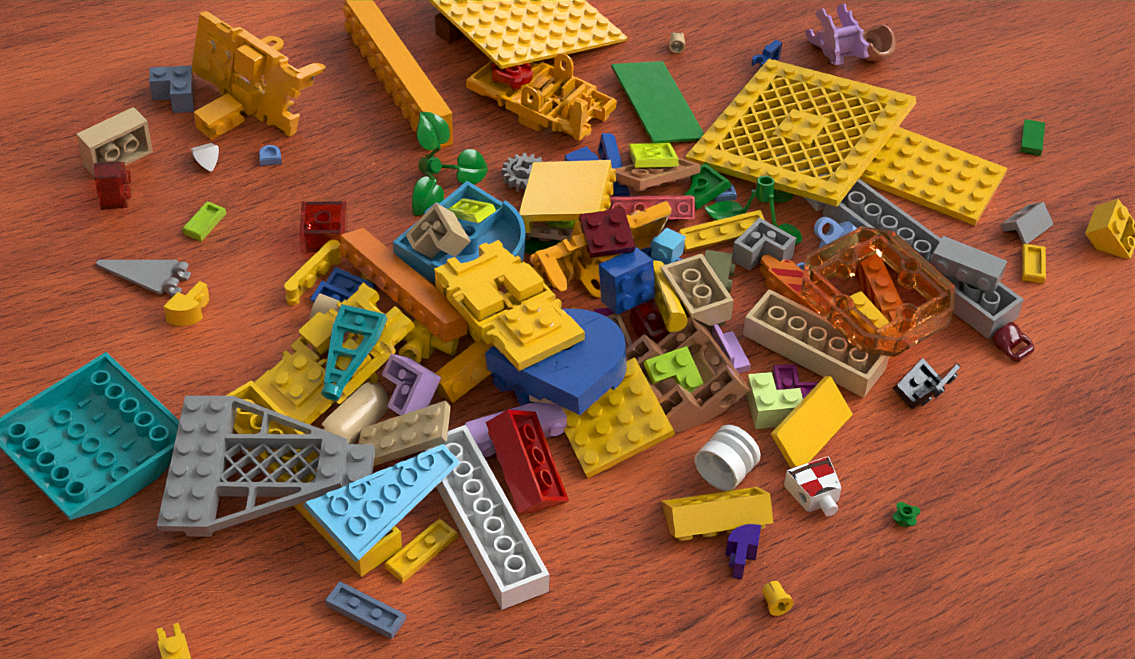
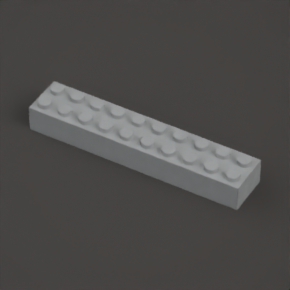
M857 180L837 207L824 203L822 213L824 216L833 219L838 224L844 221L851 222L858 229V233H855L857 241L860 242L861 236H867L870 243H875L881 258L987 339H990L1001 327L1018 318L1024 299L1001 282L994 294L929 269L933 252L941 238L862 180Z

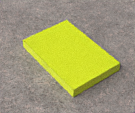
M670 143L629 144V154L635 168L678 166V157Z

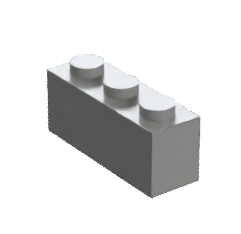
M943 236L933 252L929 269L994 294L1004 275L1007 261Z

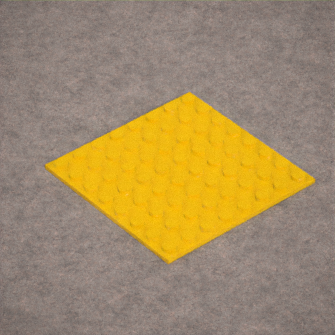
M428 0L500 69L553 58L559 53L571 54L625 42L628 39L620 29L616 28L585 0Z

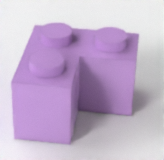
M391 353L382 376L397 386L387 407L399 415L428 407L441 377L411 358Z

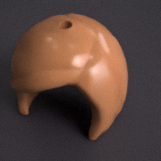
M876 25L863 32L864 40L869 43L867 52L870 56L863 58L864 60L873 62L883 61L894 52L896 44L894 33L887 25Z

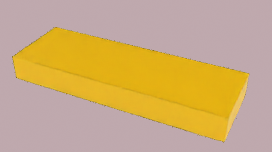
M439 518L385 562V569L404 583L457 538V532Z

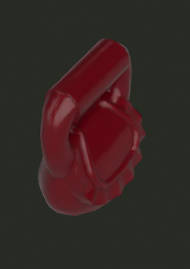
M1013 322L1007 323L992 336L996 347L999 350H1003L1005 355L1013 361L1019 362L1034 352L1032 340L1022 333L1020 328ZM1021 342L1027 344V346L1015 354L1010 350Z

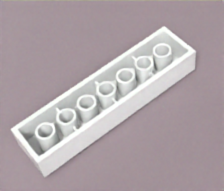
M464 425L448 431L447 443H444V445L460 463L436 488L501 610L549 592V573L467 426ZM435 447L422 450L421 453L426 452V451H428V450H430V449H433V448H435Z

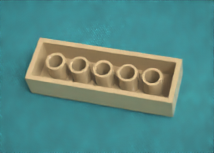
M770 289L745 317L743 330L745 337L823 377L831 376L836 384L863 398L887 368L891 350Z

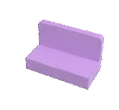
M718 324L713 325L712 337L737 372L750 371V363L734 332L722 333Z

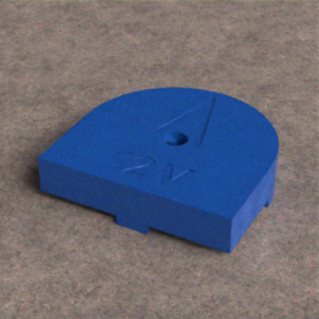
M584 309L563 310L585 331V340L523 370L518 371L495 346L485 352L488 371L525 388L526 394L540 401L545 398L578 415H581L610 388L615 390L622 382L627 368L625 338L619 326L602 314Z

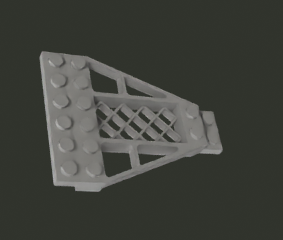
M185 396L157 527L159 531H184L187 536L212 537L214 531L318 498L330 491L347 486L349 483L371 475L376 451L374 444H349L346 438L235 396ZM237 408L263 417L261 431L258 434H232ZM270 421H275L306 434H268ZM295 449H303V450L298 453ZM242 450L246 456L234 463L231 457ZM266 450L270 456L259 463L255 458ZM288 451H291L294 457L284 464L279 458ZM315 451L319 457L308 464L304 458ZM228 461L231 467L225 471L226 463ZM252 461L256 467L244 474L241 468ZM276 461L281 467L269 474L265 469ZM301 462L305 467L294 475L290 469ZM236 472L240 474L241 478L236 482H227V479ZM261 472L266 476L261 482L251 481ZM285 472L291 477L286 482L275 481ZM310 472L315 477L310 483H302L300 481ZM220 496L248 497L246 510L216 519ZM256 497H283L254 507Z

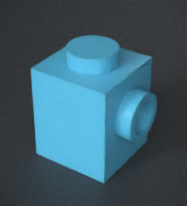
M665 228L658 237L655 236L650 244L652 249L651 258L655 261H661L665 265L675 262L683 254L686 236Z

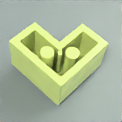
M772 372L748 374L747 386L750 388V391L746 393L755 429L778 427L803 400L800 388L776 390Z

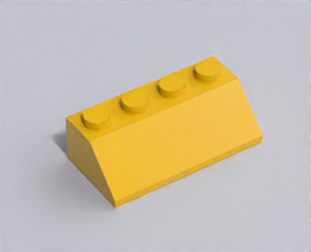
M759 487L662 500L669 532L680 541L693 539V535L702 534L703 537H712L718 535V531L727 530V533H731L737 527L746 524L761 525V529H764L766 524L773 523L770 493Z

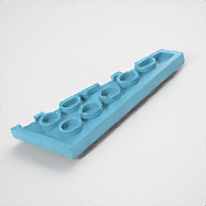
M442 444L416 457L349 483L347 486L330 491L316 499H311L305 502L303 506L346 553L357 562L437 486L460 461Z

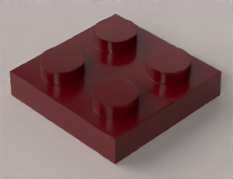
M624 208L579 215V223L584 235L589 258L635 251L636 246Z

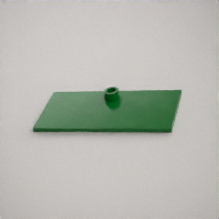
M663 61L611 64L613 72L653 144L700 140L704 132Z

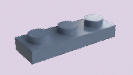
M339 581L325 600L327 607L390 639L394 638L406 621V614Z

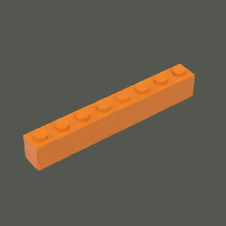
M360 228L340 235L339 251L341 256L346 258L355 268L389 295L393 301L397 302L443 343L467 335L468 322L447 300V297L366 229Z

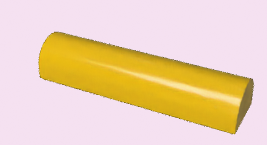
M653 261L655 301L669 332L680 331L687 325L686 314L679 297L660 270L661 266L665 264L661 261Z

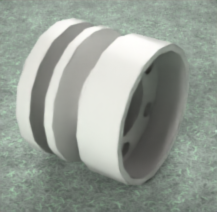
M723 425L710 438V441L697 452L694 462L701 476L709 484L723 491H732L760 461L761 453L754 439L746 431L737 426Z

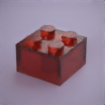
M346 201L301 203L299 230L301 252H318L330 240H338L340 242V235L347 233Z

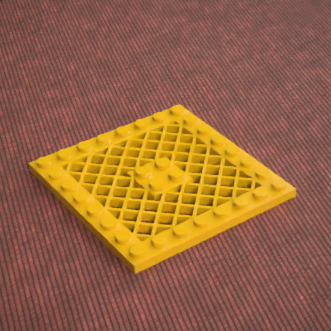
M768 59L688 152L686 160L700 165L706 163L717 172L757 183V179L760 176H770L775 180V189L837 207L915 106L916 97ZM828 173V175L818 177V175Z

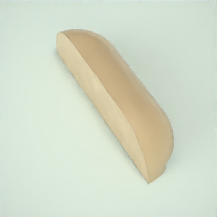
M366 382L324 420L322 425L325 428L323 430L346 438L349 444H354L360 438L362 428L377 423L388 411L389 397L387 392L376 382L373 384Z

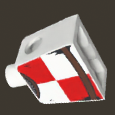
M828 456L787 470L784 486L806 511L812 512L821 508L826 516H832L838 511L839 508L836 503L839 501L841 485Z

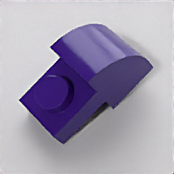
M742 525L734 529L729 535L726 555L730 556L729 567L734 568L732 578L742 579L745 560H756L761 525Z

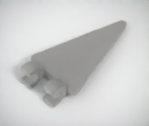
M98 260L96 262L97 267L156 294H162L165 291L167 294L174 296L177 292L180 293L182 289L177 287L179 279L188 281L191 276V272L186 271L189 267L188 263H178V260Z

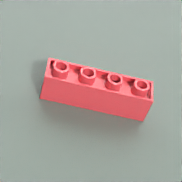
M692 195L610 196V208H607V210L624 208L626 215H630L635 211H644L647 208L667 201L672 209L668 219H694L695 197Z

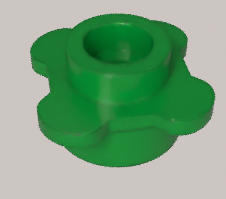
M898 502L896 504L897 511L892 516L893 520L902 527L915 526L917 524L916 517L920 514L919 507L908 505L905 502Z

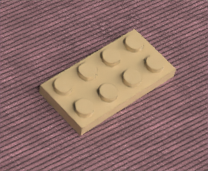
M443 401L366 426L361 429L359 444H374L376 451L373 466L447 443L450 405L447 401Z

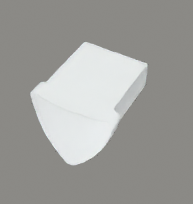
M209 143L190 148L192 156L205 169L213 171L218 160V146Z

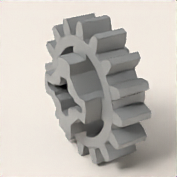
M523 153L521 157L515 154V159L509 157L508 163L504 162L502 168L504 183H509L508 188L516 187L517 192L520 189H524L525 192L533 162H542V158L538 157L535 159L534 154L528 157L526 153Z

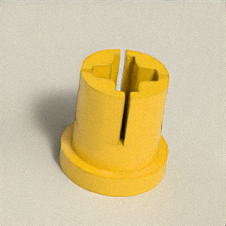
M771 581L770 584L767 583L762 588V594L768 603V610L771 615L780 616L792 608L794 602L791 596L785 593L778 581Z

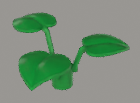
M419 112V122L416 131L417 141L425 150L433 151L430 154H426V157H422L418 163L419 170L428 177H421L414 185L412 212L415 216L425 214L424 212L436 202L441 203L444 200V191L441 186L435 185L437 180L432 175L439 173L441 168L458 169L456 174L457 180L462 184L469 181L473 185L482 181L488 171V165L483 156L473 149L463 150L458 155V165L442 164L439 158L432 157L441 149L440 144L448 142L450 138L449 126L443 118L434 113Z
M760 176L757 179L756 190H752V194L744 208L734 201H721L711 206H705L707 214L716 221L746 213L756 196L760 202H769L772 225L796 237L795 245L802 243V235L795 226L788 223L778 226L776 223L773 201L778 203L791 200L794 194L775 189V180L770 176Z

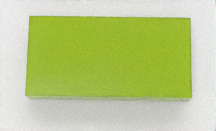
M207 201L182 228L183 234L202 242L226 215V209Z

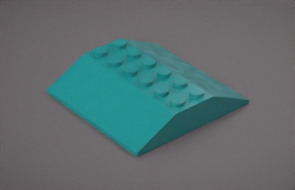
M105 352L0 417V449L69 520L117 507L157 480L171 463L180 420L115 359Z

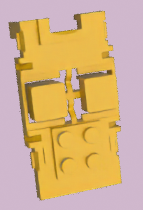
M499 240L490 244L486 242L479 245V257L473 261L460 263L456 257H452L447 260L446 264L434 268L436 289L447 297V300L468 322V329L474 341L480 343L484 340L486 344L493 342V345L500 353L505 355L518 371L585 340V331L563 309L561 310V300L556 299V295L545 285L543 278L529 264L521 263L519 256L514 257L507 249H504L503 244ZM502 285L506 287L505 294L498 290ZM517 300H518V301H523V302L520 303L519 306L513 305V304H515V303L517 302Z

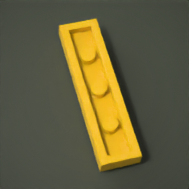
M761 210L680 229L678 233L686 236L684 252L737 240L758 218L764 220Z

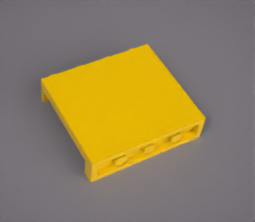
M611 160L533 162L519 212L525 225V233H531L534 221L579 220L580 214L605 211L607 208H610V195H613V182H616V170L612 169Z

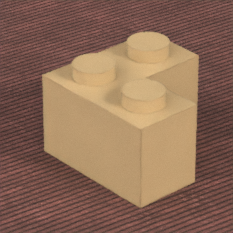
M437 203L406 233L412 248L431 259L440 250L456 257L471 242L455 214Z

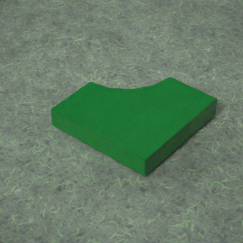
M704 163L700 166V173L691 175L692 185L684 195L695 197V209L698 210L731 188L729 180Z

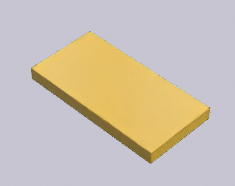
M825 376L771 433V436L792 469L809 463L853 414L832 377Z

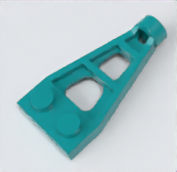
M341 305L332 327L324 386L321 391L322 396L332 401H339L344 387L379 340L388 319L385 314ZM345 333L363 335L364 339L355 350L343 348L342 343ZM339 355L352 358L345 371L335 369Z

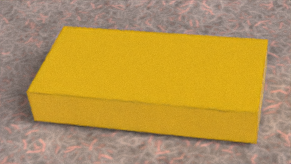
M1023 244L1022 281L1044 284L1046 279V247Z

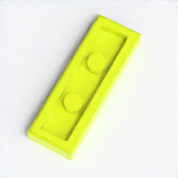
M462 198L448 208V210L455 214L457 219L480 223L496 211L493 204Z

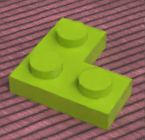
M687 346L648 359L643 363L652 385L673 378L676 385L679 384L690 393L701 384L704 385Z

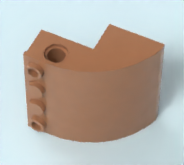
M691 316L687 318V325L682 330L671 332L658 344L646 335H642L626 349V362L636 358L675 433L691 429L713 419L750 391V388L705 325L699 323ZM687 346L704 385L701 384L692 393L679 384L676 385L673 378L652 385L643 363L648 359Z

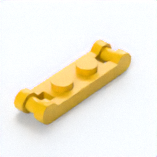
M338 240L328 241L285 283L284 288L287 293L286 302L288 305L295 306L299 304L300 296L308 288H311L322 275L326 274L332 265H337L341 262L340 242Z

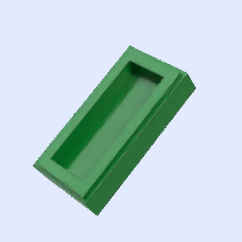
M1024 119L1020 152L1035 155L1042 154L1045 122Z

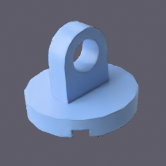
M822 217L814 225V233L821 240L819 253L826 260H834V256L844 255L856 241L857 236L855 233H858V229L849 221L838 224L831 218ZM829 223V231L826 234H823V225Z

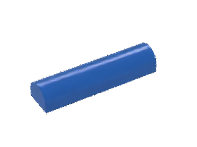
M602 133L598 146L600 160H611L612 169L623 167L615 136L610 133ZM618 181L613 182V195L610 196H630L628 185H620Z

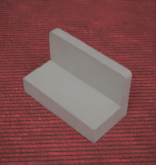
M1044 202L1028 204L1001 223L1004 232L1017 230L1023 244H1028L1053 225Z

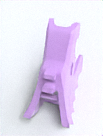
M846 3L840 4L837 7L842 27H835L831 15L828 16L824 8L816 10L815 15L824 29L823 31H818L816 36L812 29H807L805 33L811 44L822 49L823 54L830 59L831 64H844V55L860 58L870 57L867 52L869 43L863 38L864 30L853 19L852 11H847Z

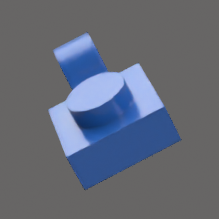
M775 39L770 45H766L762 55L752 57L751 65L754 66L760 63L761 68L768 59L776 61L780 59L782 42Z

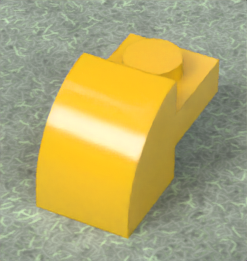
M199 281L186 295L177 292L164 305L166 322L175 326H189L199 322L203 318L201 308L205 307L210 300L207 284Z

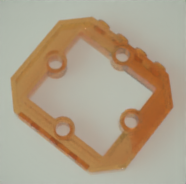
M861 226L807 254L805 258L800 294L805 301L809 302L821 316H824L860 352L895 357L950 326L954 312L955 285L894 231ZM875 254L898 273L897 282L904 288H915L928 300V302L919 307L909 303L900 305L897 309L895 320L881 328H877L854 306V301L850 296L841 294L827 281L834 276L841 279L852 278L855 275L857 264Z

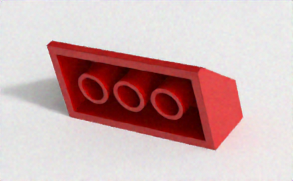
M508 409L485 422L489 438L494 444L497 460L502 466L505 482L510 488L513 503L518 513H535L569 501L536 411Z

